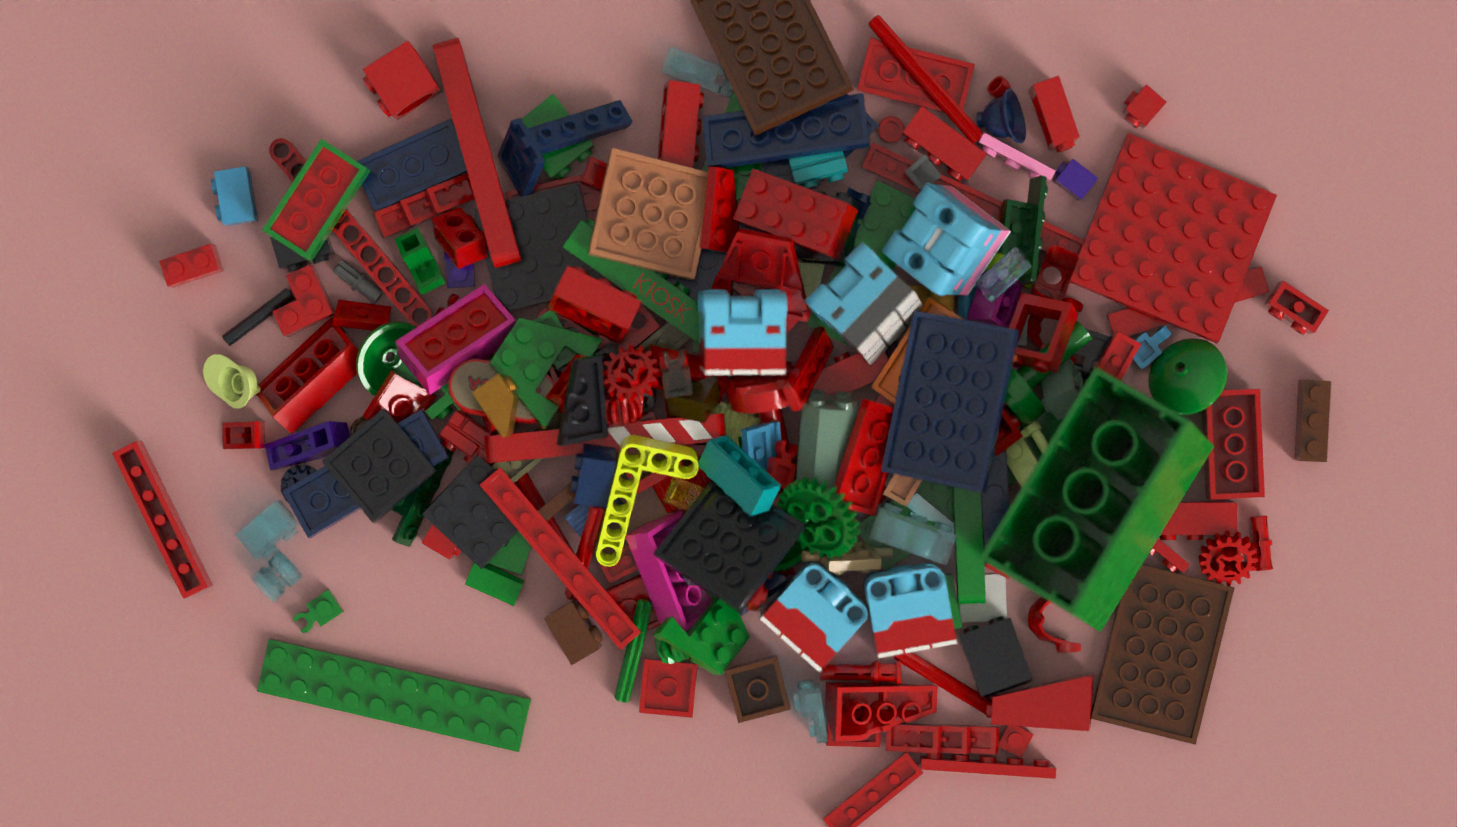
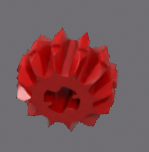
M608 389L605 391L607 425L614 424V426L623 424L626 426L627 423H635L637 419L642 418L644 405L643 401L641 402L638 397L634 398L633 404H630L626 397L621 403L618 401L617 395L611 397Z

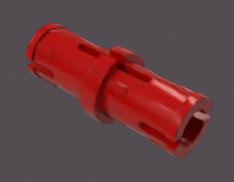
M1267 515L1250 517L1253 541L1250 542L1255 544L1258 555V562H1255L1256 571L1273 569L1270 545H1273L1272 539H1269Z

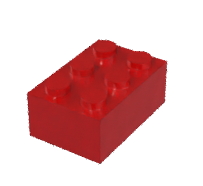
M567 265L547 309L621 344L642 301L638 300L637 296L632 292L626 290L621 292L613 288L612 284L605 279H595L588 276L584 269L576 266L572 268Z

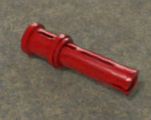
M874 660L871 664H826L820 671V681L869 680L874 685H878L879 682H896L897 685H901V661L896 663H879L878 660Z

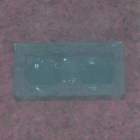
M1015 246L990 270L984 273L976 281V284L990 302H993L1029 270L1032 265L1023 252Z

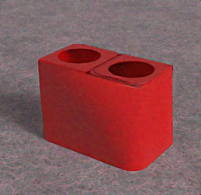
M1051 246L1042 262L1039 275L1030 294L1062 301L1080 255L1059 246ZM1054 267L1060 271L1061 280L1057 284H1049L1044 280L1043 271L1046 268ZM1038 290L1048 291L1052 298L1038 292Z

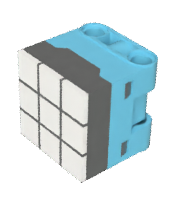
M861 242L845 258L846 266L828 286L821 283L805 300V303L826 326L833 329L869 365H872L910 326L914 310L920 311L923 304L917 294L891 271L866 244Z

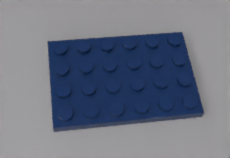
M914 310L881 471L986 493L1019 330Z

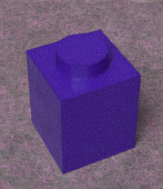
M1071 159L1069 163L1063 161L1054 173L1058 176L1054 182L1078 201L1084 198L1098 179V177L1074 159Z

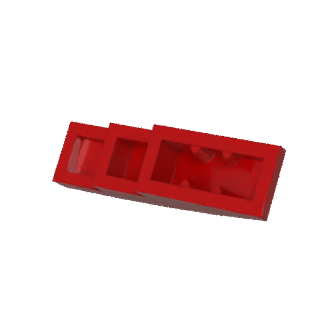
M468 173L374 212L372 215L382 238H387L474 201L475 197Z
M900 724L886 731V751L933 754H998L999 727Z

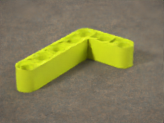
M629 435L622 440L612 478L608 503L597 540L596 558L601 565L611 567L617 564L621 557L641 471L646 470L683 479L692 478L698 471V455L693 448L637 435ZM630 447L638 448L640 452L635 455H630L626 452V450ZM656 453H663L666 458L657 461L652 456ZM683 459H690L693 462L690 466L679 464ZM624 472H629L633 475V478L624 480L620 475ZM618 497H623L627 502L623 505H618L614 500ZM617 522L621 527L611 529L608 527V524ZM611 547L615 551L611 554H606L602 549Z

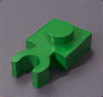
M330 589L306 604L310 610L308 613L301 612L295 615L293 620L295 622L300 618H305L307 626L301 632L306 633L313 628L315 621L321 627L343 613L344 610Z

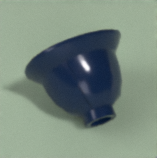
M1008 88L1002 96L991 100L983 111L977 112L976 120L979 128L984 127L989 134L995 137H1010L1017 143L1025 141V120L1019 100L1012 89Z

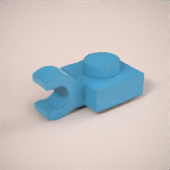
M1162 326L1151 337L1146 332H1143L1135 339L1141 343V346L1133 360L1141 370L1162 353L1158 345L1172 334L1166 326Z

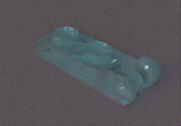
M670 46L661 73L687 83L701 84V88L731 99L733 90L721 65ZM718 74L725 77L722 86L715 84Z

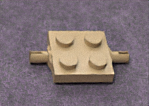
M857 540L846 554L843 553L839 558L835 555L832 559H829L827 554L820 558L817 551L813 555H810L809 551H802L801 557L803 563L815 561L822 563L828 572L833 574H844L846 571L855 570L860 573H869L872 570L881 569V558H892L893 549L892 547L877 548L865 543L864 540Z

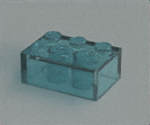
M886 502L884 507L878 505L867 534L869 538L947 566L957 538V534L952 532L953 527L936 521L935 526L926 523L928 518L914 512H910V515L906 516L901 514L902 509Z

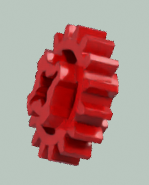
M632 344L629 345L628 351H624L622 347H619L618 355L614 353L609 354L612 359L611 362H603L606 369L603 371L604 387L608 389L611 397L617 395L618 401L621 403L625 397L628 398L630 404H633L635 397H638L642 402L644 401L643 394L653 395L652 386L659 387V382L656 379L661 377V372L658 369L660 367L658 360L654 359L651 351L645 353L643 346H640L637 351ZM629 368H630L631 371L634 373V374H633L634 380H632L631 377L629 376V374H630L629 371H628Z
M1228 530L1223 537L1219 533H1215V540L1206 539L1207 546L1200 547L1201 555H1198L1201 572L1202 574L1206 573L1208 581L1215 578L1218 584L1226 581L1227 586H1230L1233 580L1241 584V577L1250 578L1249 570L1256 571L1255 562H1258V555L1255 544L1250 542L1248 536L1242 539L1240 532L1231 536Z

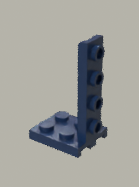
M621 100L530 128H526L521 118L514 119L510 122L497 156L519 196L523 197L533 192L545 163L542 154L626 129L633 121Z

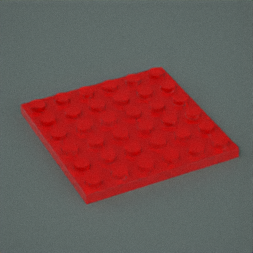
M1128 133L1078 255H1080L1070 283L1217 344L1221 339L1277 195Z

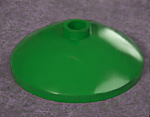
M407 322L384 324L372 331L361 344L356 359L357 375L363 387L375 396L391 370L422 386L399 358L395 342L417 328L415 325ZM392 352L391 357L386 359V355Z
M1189 338L1172 343L1162 351L1151 366L1148 384L1153 399L1179 415L1194 414L1206 409L1217 400L1225 387L1228 373L1225 358L1217 347L1206 340ZM1185 366L1183 371L1178 372L1181 367Z

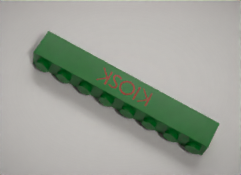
M580 219L562 247L621 289L635 294L637 299L642 301V304L699 343L698 299L695 301L688 296L690 290L678 281L675 285L671 284L666 280L667 274L587 255L594 222L591 219H588L586 222Z

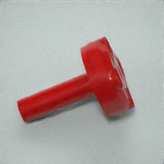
M786 361V374H731V380L725 388L731 409L739 413H758L760 423H769L771 420L780 422L781 440L787 441L785 446L787 452L789 441L782 408L790 404L782 389L794 368L792 362Z

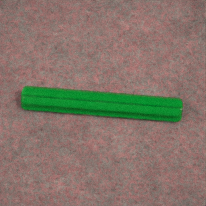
M639 599L637 602L633 623L641 633L629 642L626 647L614 695L616 701L628 703L630 700L653 607L649 600Z

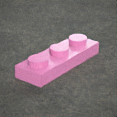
M983 133L977 144L982 147L981 150L988 156L995 158L998 155L1006 160L1004 164L1017 171L1022 168L1030 172L1028 175L1030 178L1046 176V181L1049 182L1055 173L1054 169L986 133Z

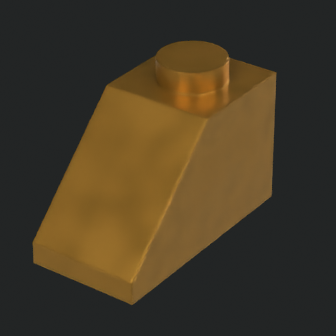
M497 374L473 391L472 394L501 436L508 438L513 434L519 400V395L515 390L518 389V386L511 376Z

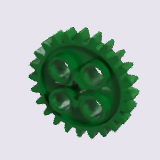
M804 477L801 481L797 478L793 483H790L779 495L781 500L777 503V506L805 525L806 529L797 539V541L801 542L802 550L807 546L810 555L817 551L820 558H823L826 554L829 559H832L835 555L839 558L843 553L846 554L858 540L856 536L860 531L856 527L860 522L853 519L857 512L849 510L852 503L842 500L845 494L837 495L835 493L836 486L829 489L825 480L819 484L816 477L811 481L807 477Z

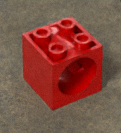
M409 40L362 69L366 74L362 78L370 92L374 95L378 93L381 98L377 101L385 115L388 117L393 116L396 120H399L443 92Z

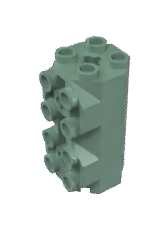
M811 390L802 410H800L798 452L795 463L797 468L794 481L797 478L801 481L804 477L811 481L816 477L819 484L825 480L827 488L831 489L834 486L857 418V401L851 399V393L839 391L833 395L824 394V391Z

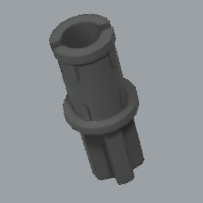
M341 260L335 266L334 273L352 286L351 290H357L370 300L371 303L375 304L383 295L384 291L367 279V274H361L344 260Z

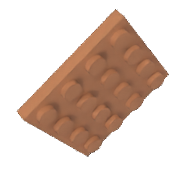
M612 148L608 158L587 255L693 281L701 252L700 242L708 172Z

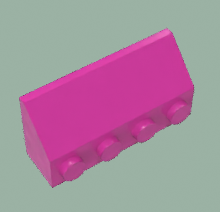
M682 510L642 524L625 537L660 625L665 618L673 617L681 628L687 631L692 628L712 602V598L705 590L661 562L653 554L684 516Z

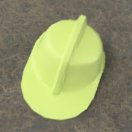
M214 354L208 357L204 363L203 375L208 388L233 408L240 409L246 406L249 399L261 390L257 385L256 375L251 368L237 365L222 354Z

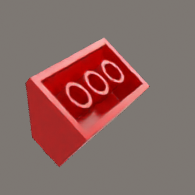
M331 317L258 384L261 390L256 395L272 417L292 434L357 374L356 359L360 347L342 327L333 326V318Z

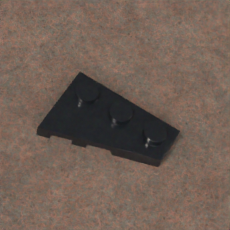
M593 355L573 359L557 439V445L559 446L608 437L602 356Z

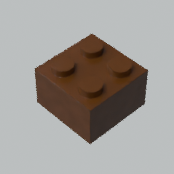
M576 600L570 601L544 618L571 665L599 650L602 646L600 641L603 639L597 626L591 627L586 619L590 616L588 611L581 603H577Z
M777 655L727 667L725 670L738 723L791 710Z

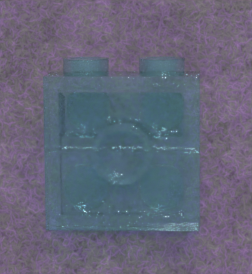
M813 680L798 681V693H793L796 712L801 711L802 718L813 716V718H808L810 737H816L817 743L828 742L819 683L814 684Z

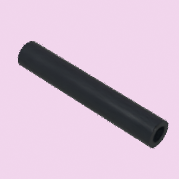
M285 288L223 334V339L229 346L233 345L272 316V311L292 301L294 296L288 288Z

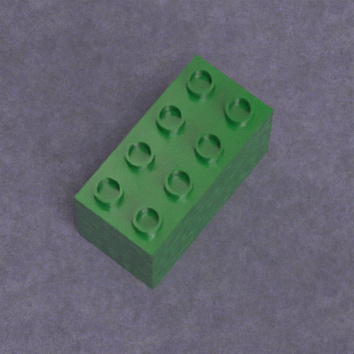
M1096 367L979 558L1101 632L1208 458L1214 445L1191 421Z

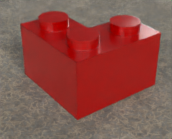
M309 264L285 275L296 301L272 311L283 336L289 337L334 316V307L314 265Z

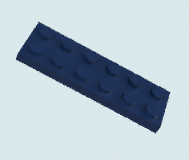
M863 93L840 96L756 136L743 111L702 117L707 167L728 168L870 147Z
M423 410L398 423L433 466L449 458L448 453ZM326 466L282 491L307 538L314 537L361 509Z

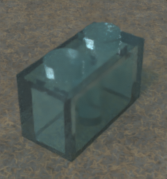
M276 500L235 535L255 559H260L263 556L266 560L278 550L275 545L281 540L288 542L298 533L296 528L300 523L281 500Z

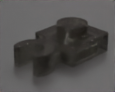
M678 349L679 357L676 360L669 359L668 351L663 353L664 363L668 367L667 369H662L666 398L693 395L689 365L683 366L685 357L682 349Z

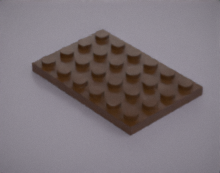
M690 0L755 136L854 90L810 0Z
M1141 565L1118 603L1090 718L1196 745L1234 587Z

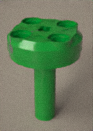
M1078 321L1075 322L1060 365L1092 340L1090 334ZM1050 343L1041 349L1039 353L1047 354ZM1025 365L1017 370L1013 367L1011 368L1005 397L1007 405L1005 407L1017 418L1023 428L1033 424L1046 411L1041 401L1032 391V388L1051 374L1052 371L1041 373Z

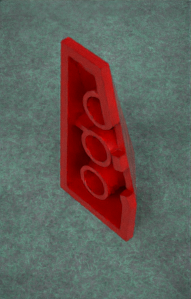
M826 682L825 712L833 740L861 741L878 732L891 730L892 727L902 723H909L936 713L938 686Z

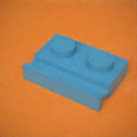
M776 420L741 429L742 449L765 471L769 457L777 456L775 444L778 440H781L780 422Z

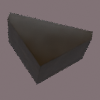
M715 375L665 391L668 414L705 423L720 400L717 376Z

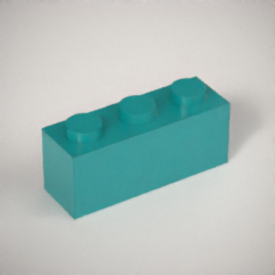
M727 435L709 440L698 462V467L706 473L707 477L718 484L725 494L735 500L743 511L750 516L769 511L781 487L772 476Z

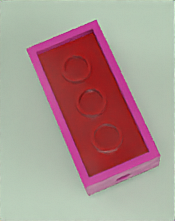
M483 284L395 341L398 355L425 390L432 394L449 383L453 370L462 362L471 359L484 360L498 351L515 325L516 320L489 288Z

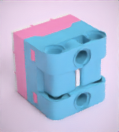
M927 182L913 202L916 209L902 230H895L883 247L882 252L938 295H969L1011 231L952 186Z

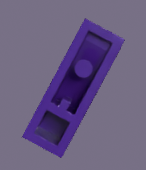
M327 421L265 444L270 470H277L327 457L350 437L347 422Z

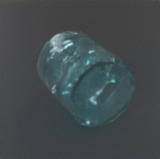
M280 551L268 561V567H261L251 576L255 585L272 602L278 600L286 592V586L292 587L303 577L293 562ZM278 572L281 574L279 578L275 575Z

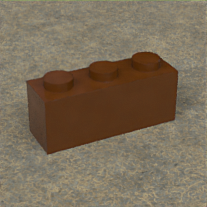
M1298 380L1294 460L1327 462L1331 381Z

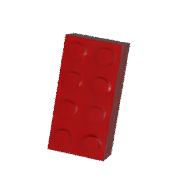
M753 169L733 220L762 233L792 238L794 245L838 261L858 210L846 202Z
M1260 389L1223 390L1213 404L1202 410L1203 435L1214 445V448L1204 462L1206 499L1265 497Z

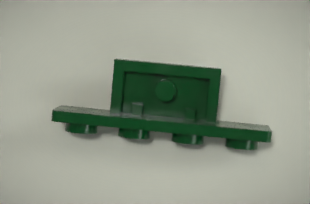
M1046 176L1030 179L1027 203L1006 199L1003 200L1001 224L1011 232L997 251V254L1021 258L1019 284L1021 285L1035 283L1039 275L1038 256L1042 248L1041 227L1045 220L1043 208L1044 199L1048 193Z
M445 446L444 448L449 458L433 466L437 471L392 509V511L402 515L392 541L410 547L416 538L424 518L422 513L430 505L435 492L440 487V481L446 468L451 463L454 452Z

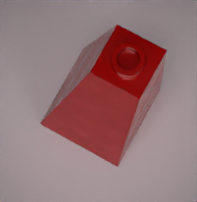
M1085 673L994 695L992 702L987 701L986 717L991 718V725L1089 731L1091 728L1090 715L1092 711L1094 673Z

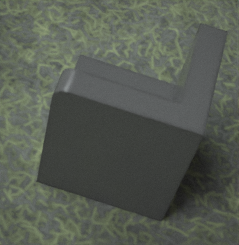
M926 154L904 171L906 177L919 192L927 182L933 184L942 176L928 160L929 157Z

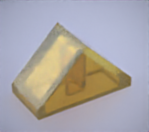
M673 476L663 501L688 510L705 488L683 478Z

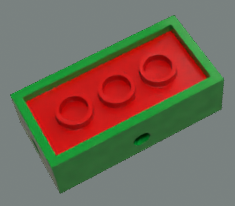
M320 139L262 231L305 259L313 261L365 181L370 170L323 139Z

